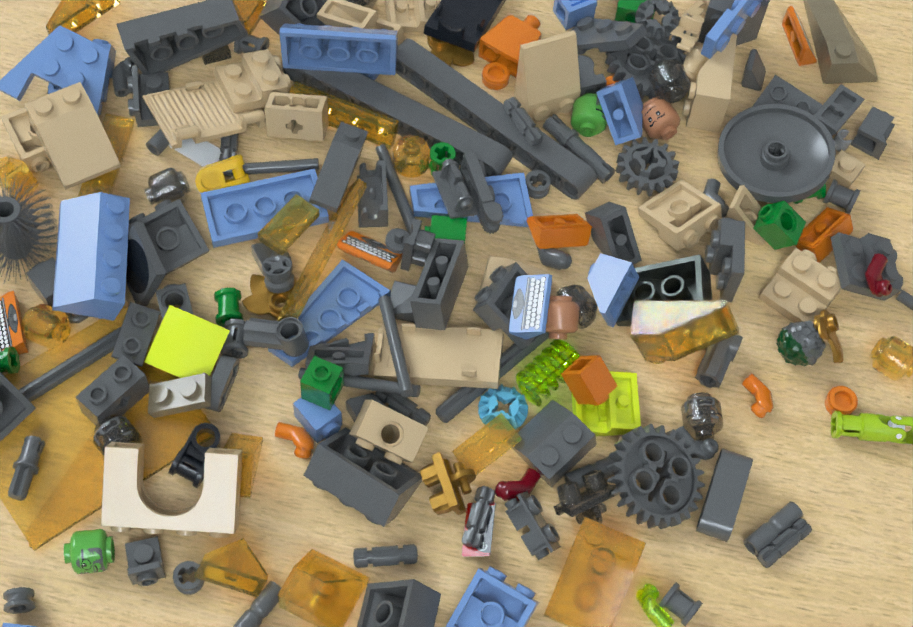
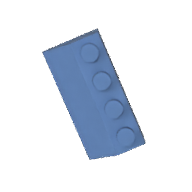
M285 23L280 27L283 68L383 75L396 74L398 31L359 27H333L330 25H304L300 23Z
M98 192L61 201L52 310L115 320L125 305L130 198Z

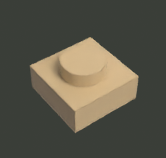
M841 150L835 157L830 178L838 180V183L849 188L863 171L866 164Z

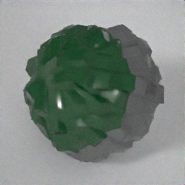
M811 320L790 323L782 328L776 340L777 350L781 353L785 362L795 366H813L826 348L825 342H822L823 340L814 328Z

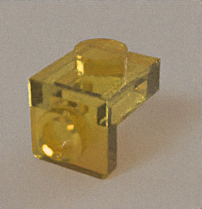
M11 156L0 158V186L2 182V187L5 188L6 173V190L8 180V193L11 187V197L13 195L14 198L17 186L19 189L21 183L23 187L17 194L16 200H18V197H21L23 191L25 192L29 185L31 187L34 183L36 184L24 197L38 187V181L25 162Z

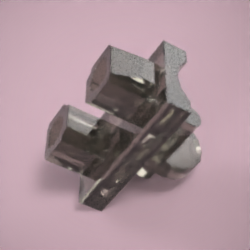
M591 470L581 476L586 491L582 493L577 482L571 481L558 486L557 492L560 503L553 506L556 515L560 516L566 513L570 517L576 516L578 524L586 522L592 528L601 525V514L607 511L606 505L602 502L616 496L611 495V492L617 488L616 485L607 483L602 470Z

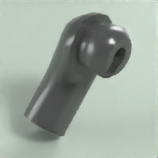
M685 426L675 430L676 440L682 437L686 438L684 443L686 449L694 447L693 452L690 454L692 458L709 460L718 452L719 446L714 439L694 440Z

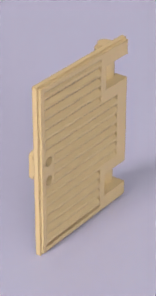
M217 79L205 82H191L183 87L142 96L173 149L181 148L182 140L190 138L197 144L246 132L247 125L256 123L259 128L266 127L265 114L260 108L233 113Z

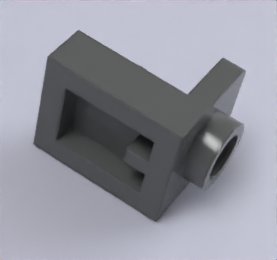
M158 536L125 544L129 567L127 571L132 585L149 586L157 583L158 579L166 578Z

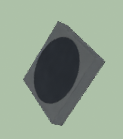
M138 223L133 224L128 233L126 284L135 303L146 307L167 272L145 225Z

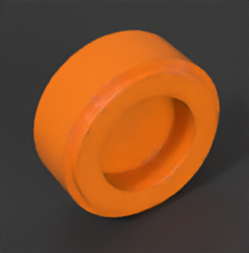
M492 62L483 68L482 82L487 88L501 90L509 83L510 71L506 65Z
M845 386L832 388L825 398V407L831 415L835 411H840L844 415H852L858 405V398L854 391Z

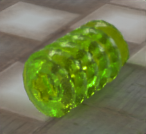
M560 339L553 340L549 347L542 350L541 355L534 357L533 363H528L524 370L516 374V383L520 391L533 405L541 406L542 400L540 396L547 399L551 396L548 388L553 391L558 390L559 384L557 380L565 383L561 373L577 360L580 355L569 343Z

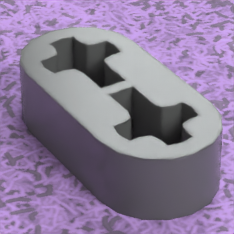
M225 354L220 357L211 378V407H206L205 409L216 412L222 411L238 373L239 358Z

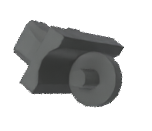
M413 218L410 234L404 229L395 228L386 235L385 244L388 250L397 254L403 253L400 268L402 270L409 271L411 264L424 267L434 243L435 234L421 230L422 220Z

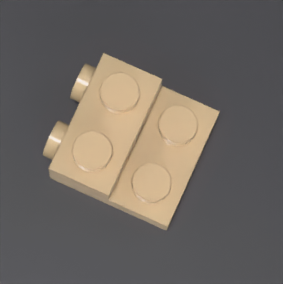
M269 49L243 53L241 62L215 67L214 76L233 113L263 108L267 103L270 92L288 93L291 90L289 75H282L280 59L277 55L272 56Z
M26 107L1 116L2 122L26 171H45L50 166L51 161L30 122Z
M682 179L638 207L639 216L656 227L659 231V238L678 251L686 246L688 248L694 247L702 235L707 232L712 233V230H717L718 221L722 219L721 204Z
M795 248L781 265L774 278L762 291L759 299L794 323L811 320L814 324V316L820 314L821 310L827 309L841 290L837 268L833 266L826 268L817 262L815 254L811 251H800Z

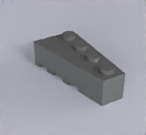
M206 0L117 23L124 49L133 62L138 65L142 74L166 72L248 36L241 13L234 0Z

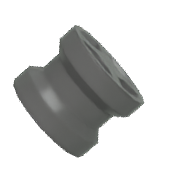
M274 255L264 260L262 264V271L265 276L264 283L270 292L284 293L293 288L295 278L292 273L293 266L290 258L283 255Z

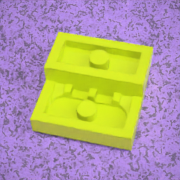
M169 305L144 362L180 378L202 373L210 376L230 330Z
M609 371L617 387L609 394L608 400L597 406L578 404L571 392L573 414L596 436L624 435L641 426L637 373Z

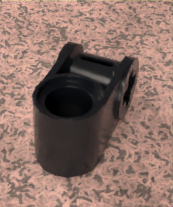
M210 423L197 425L184 447L178 452L168 473L171 475L178 474L193 482V486L198 488L204 479L205 452L209 448H220V432L218 428ZM203 433H209L214 436L215 441L211 446L203 447L197 443L198 437Z

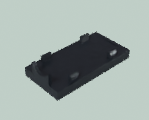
M441 0L426 22L423 34L475 52L480 38L486 34L506 0Z

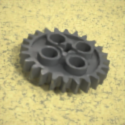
M644 36L629 50L606 52L605 64L609 65L607 70L609 73H615L613 81H622L633 77L641 100L645 95L649 99L656 97L666 99L668 97L670 100H673L671 93L681 96V91L685 87L680 85V82L678 84H675V82L679 80L686 55L684 54L685 51L676 48L678 39L670 41L669 37L651 39Z
M653 424L643 428L639 426L622 435V440L614 444L617 450L609 454V457L615 462L607 466L608 470L614 472V476L607 479V482L616 484L617 487L611 492V495H620L621 497L617 506L627 505L626 516L630 517L637 514L636 524L639 525L647 521L649 529L656 526L660 529L673 527L681 524V521L691 518L690 513L698 509L695 502L703 499V496L697 490L705 487V484L698 481L697 478L704 474V471L695 467L701 460L700 458H692L690 456L694 447L686 449L684 447L686 438L682 437L676 440L675 430L673 429L665 433L664 425L655 429ZM636 479L639 481L640 487L637 485Z

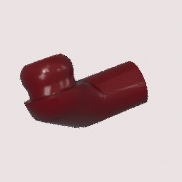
M879 253L874 254L865 272V278L870 292L874 296L882 297V295H890L892 285L889 280H883L881 274L888 259Z
M528 468L520 481L498 482L495 487V494L507 502L515 497L520 501L517 495L526 491L530 495L541 475L536 470Z

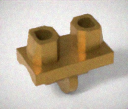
M441 452L431 455L433 462L419 471L425 486L430 488L441 483L443 488L442 492L429 497L433 511L437 515L454 511L457 515L467 512L459 487H461L464 495L472 492L469 483L476 479L474 469H464L462 462H456L453 464L455 473H453L450 461L443 459Z

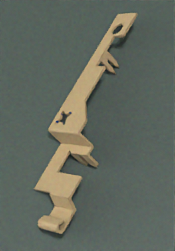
M710 0L696 1L681 15L679 25L670 33L682 38L676 48L689 53L693 50L695 43L699 40L697 37L704 23V19L700 15L705 10L701 6L703 4L709 5Z

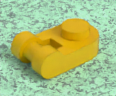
M235 155L201 167L195 177L197 189L203 193L251 182L249 175L245 174L242 166L245 164L243 156ZM232 170L234 177L226 180L223 172Z

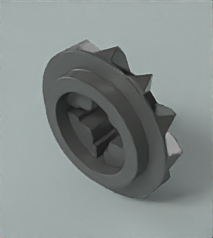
M646 0L638 7L635 22L644 25L647 32L646 37L664 39L672 35L670 33L678 26L680 21L679 10H676L672 1ZM654 9L659 15H666L662 18L661 25L657 19H650L653 17Z

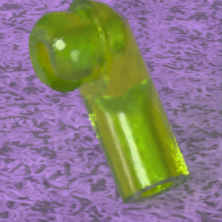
M645 584L642 589H638L636 600L656 627H671L674 620L655 601L659 597L658 589L652 584Z

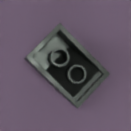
M701 255L635 268L639 279L616 322L617 326L687 329L713 324L711 276Z

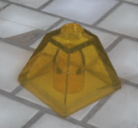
M311 549L293 567L277 595L279 606L317 627H344L370 581V577Z

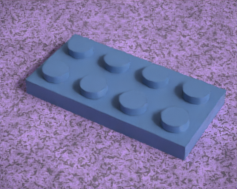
M315 168L200 193L213 248L329 223L327 209L309 203L318 179Z

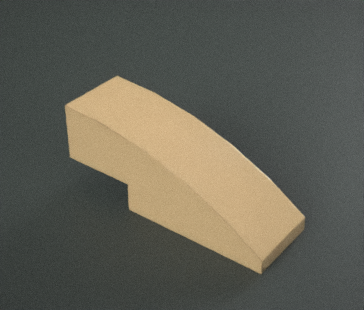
M327 0L316 14L317 18L325 25L398 31V45L405 40L402 25L378 18L377 10L345 0Z

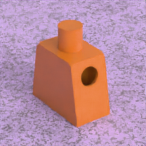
M508 15L480 38L478 56L489 63L499 62L506 65L510 75L516 78L520 46L541 40L542 33L537 30L541 25L540 21L533 15H528L524 21L513 15Z

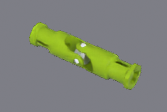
M840 411L832 413L830 424L832 438L838 439L840 436L857 437L861 441H890L893 443L913 444V417L885 416L872 413H860L859 416L844 415ZM905 426L912 427L910 431L905 432Z

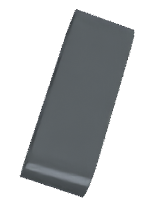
M724 448L721 449L696 528L697 532L728 542L736 521L753 458Z

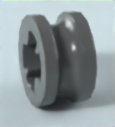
M533 170L526 175L525 180L529 197L534 199L546 197L550 190V176L542 170ZM538 181L542 183V185H539L538 187L533 186V184H536Z
M193 561L182 562L173 571L174 584L179 592L183 594H195L204 585L205 578L202 568ZM193 571L196 572L194 574L196 579L194 583L187 581L185 584H182L184 582L182 574L190 575Z
M26 587L12 588L5 591L3 599L7 603L4 604V611L10 614H20L34 610L35 602L31 598L34 597L35 591Z

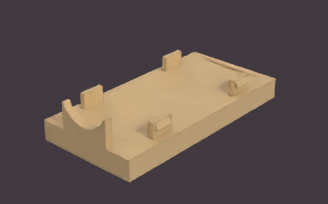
M382 323L381 328H378V343L374 353L376 361L374 378L398 382L385 326ZM397 324L411 384L498 389L504 338L503 330L493 331L492 329H481L479 327H446V330L416 328L415 324Z

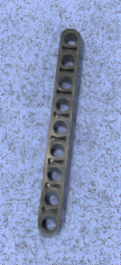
M408 38L398 45L396 73L477 132L506 146L511 151L513 158L530 170L545 171L550 176L551 185L574 200L579 199L597 180V174L589 164L545 133H543V141L540 144L530 146L525 139L526 136L521 134L510 119L512 116H508L503 109L504 104L421 45Z
M283 68L284 74H288L293 82L321 96H327V99L406 139L413 137L421 139V141L417 139V143L428 150H431V147L439 142L449 143L455 149L456 157L454 161L458 162L460 166L465 152L475 151L478 160L484 164L485 177L501 175L513 158L511 151L503 144L360 73Z

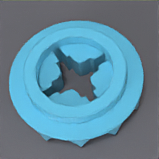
M501 384L498 389L489 388L481 396L478 413L482 422L491 430L511 432L518 429L525 422L528 414V405L524 394L521 395L516 391L515 387H504ZM497 400L501 401L504 405L512 403L509 406V414L503 410L496 411L498 409Z

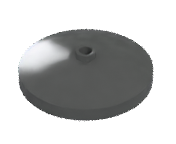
M763 104L738 113L724 127L719 138L717 151L718 164L726 180L736 190H738L739 186L745 185L755 200L767 203H777L784 200L787 203L796 202L816 193L829 179L836 155L834 140L826 126L809 112L785 104Z

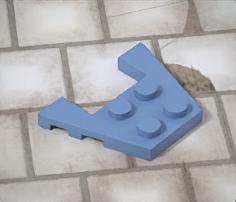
M59 25L0 80V91L21 101L34 76L60 89L81 82L99 117L102 111V97L107 84L112 53L110 50Z

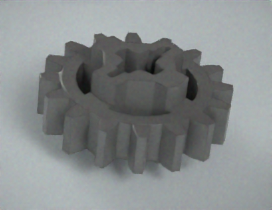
M643 137L640 144L635 139L632 140L631 146L624 145L622 153L618 154L616 173H620L619 181L628 182L627 190L633 187L637 188V195H640L642 191H646L649 197L652 196L654 190L661 193L665 187H670L673 181H676L679 161L674 160L675 151L667 152L668 144L659 146L658 139L648 143L647 138Z

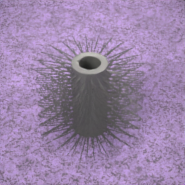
M5 173V194H3L4 188H2L3 197L0 196V255L3 254L0 262L1 260L3 262L4 257L5 262L2 266L0 265V270L2 271L3 267L5 269L8 261L11 273L13 261L14 277V260L17 270V267H19L18 259H20L23 266L21 260L23 258L28 267V256L36 263L31 253L38 258L39 256L41 258L45 257L42 254L35 253L32 249L48 251L47 253L52 251L47 248H37L33 245L46 246L49 244L51 246L57 244V242L41 243L38 241L43 238L53 237L55 234L49 236H38L37 234L44 233L47 230L49 231L47 233L57 230H54L55 223L51 218L53 217L51 211L42 213L40 216L32 215L40 209H50L48 203L44 207L32 209L34 204L47 200L46 196L42 200L39 198V201L37 200L26 205L29 199L43 191L39 190L38 193L36 192L33 196L29 195L23 201L22 197L32 189L30 187L25 192L23 191L21 197H18V200H16V196L22 190L23 185H20L18 191L16 189L14 198L13 195L11 197L12 190L10 187L8 197L7 180L6 197ZM40 217H44L47 219L46 221L44 220L41 223L34 222ZM44 224H46L45 226L54 224L52 226H49V228L47 229H36L38 226H42Z

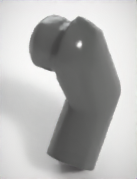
M130 57L125 58L112 71L114 92L117 97H125L129 94L127 76H132V65H136Z
M708 179L703 193L721 204L722 218H724L728 213L729 207L718 195L721 183L716 179Z
M537 247L539 258L543 265L557 270L568 269L571 266L572 258L569 254L554 248L539 249Z

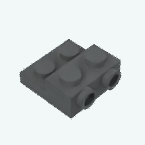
M170 199L165 200L155 206V212L147 216L144 213H140L129 220L128 233L133 224L143 223L167 272L166 275L209 252V248L180 199L171 202Z
M722 218L718 221L717 230H712L710 245H707L705 250V262L709 263L710 274L717 275L716 289L720 290V301L723 302L733 301L745 271V221H737L732 218Z
M838 232L831 237L842 290L883 301L902 291L903 277L897 270L895 263L897 251L893 249L890 239L870 233L862 238H857ZM877 253L883 254L888 259L881 274L883 280H889L892 285V292L888 296H874L870 292L865 278V272L874 254Z
M515 262L506 267L501 265L491 273L489 278L492 283L489 287L482 288L476 294L475 300L478 303L473 310L493 331L501 328L520 349L529 347L534 337L525 340L509 333L515 279L521 275H528Z

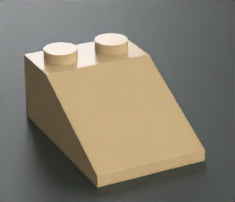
M569 31L521 45L514 97L521 103L520 108L523 107L533 121L544 120L553 114L572 111L574 101L580 97L581 92L575 31Z
M733 33L730 36V41L722 52L717 51L711 59H708L699 70L696 82H690L688 99H685L682 115L687 116L686 127L719 133L731 98L736 34Z
M81 82L25 103L30 122L65 190L121 167L94 106Z

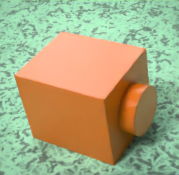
M600 355L580 356L561 373L578 404L600 405L608 400L609 394L617 387L615 380Z

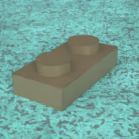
M206 373L149 385L148 414L153 418L211 407V377Z

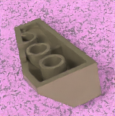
M803 0L823 84L876 82L878 78L873 58L834 0Z

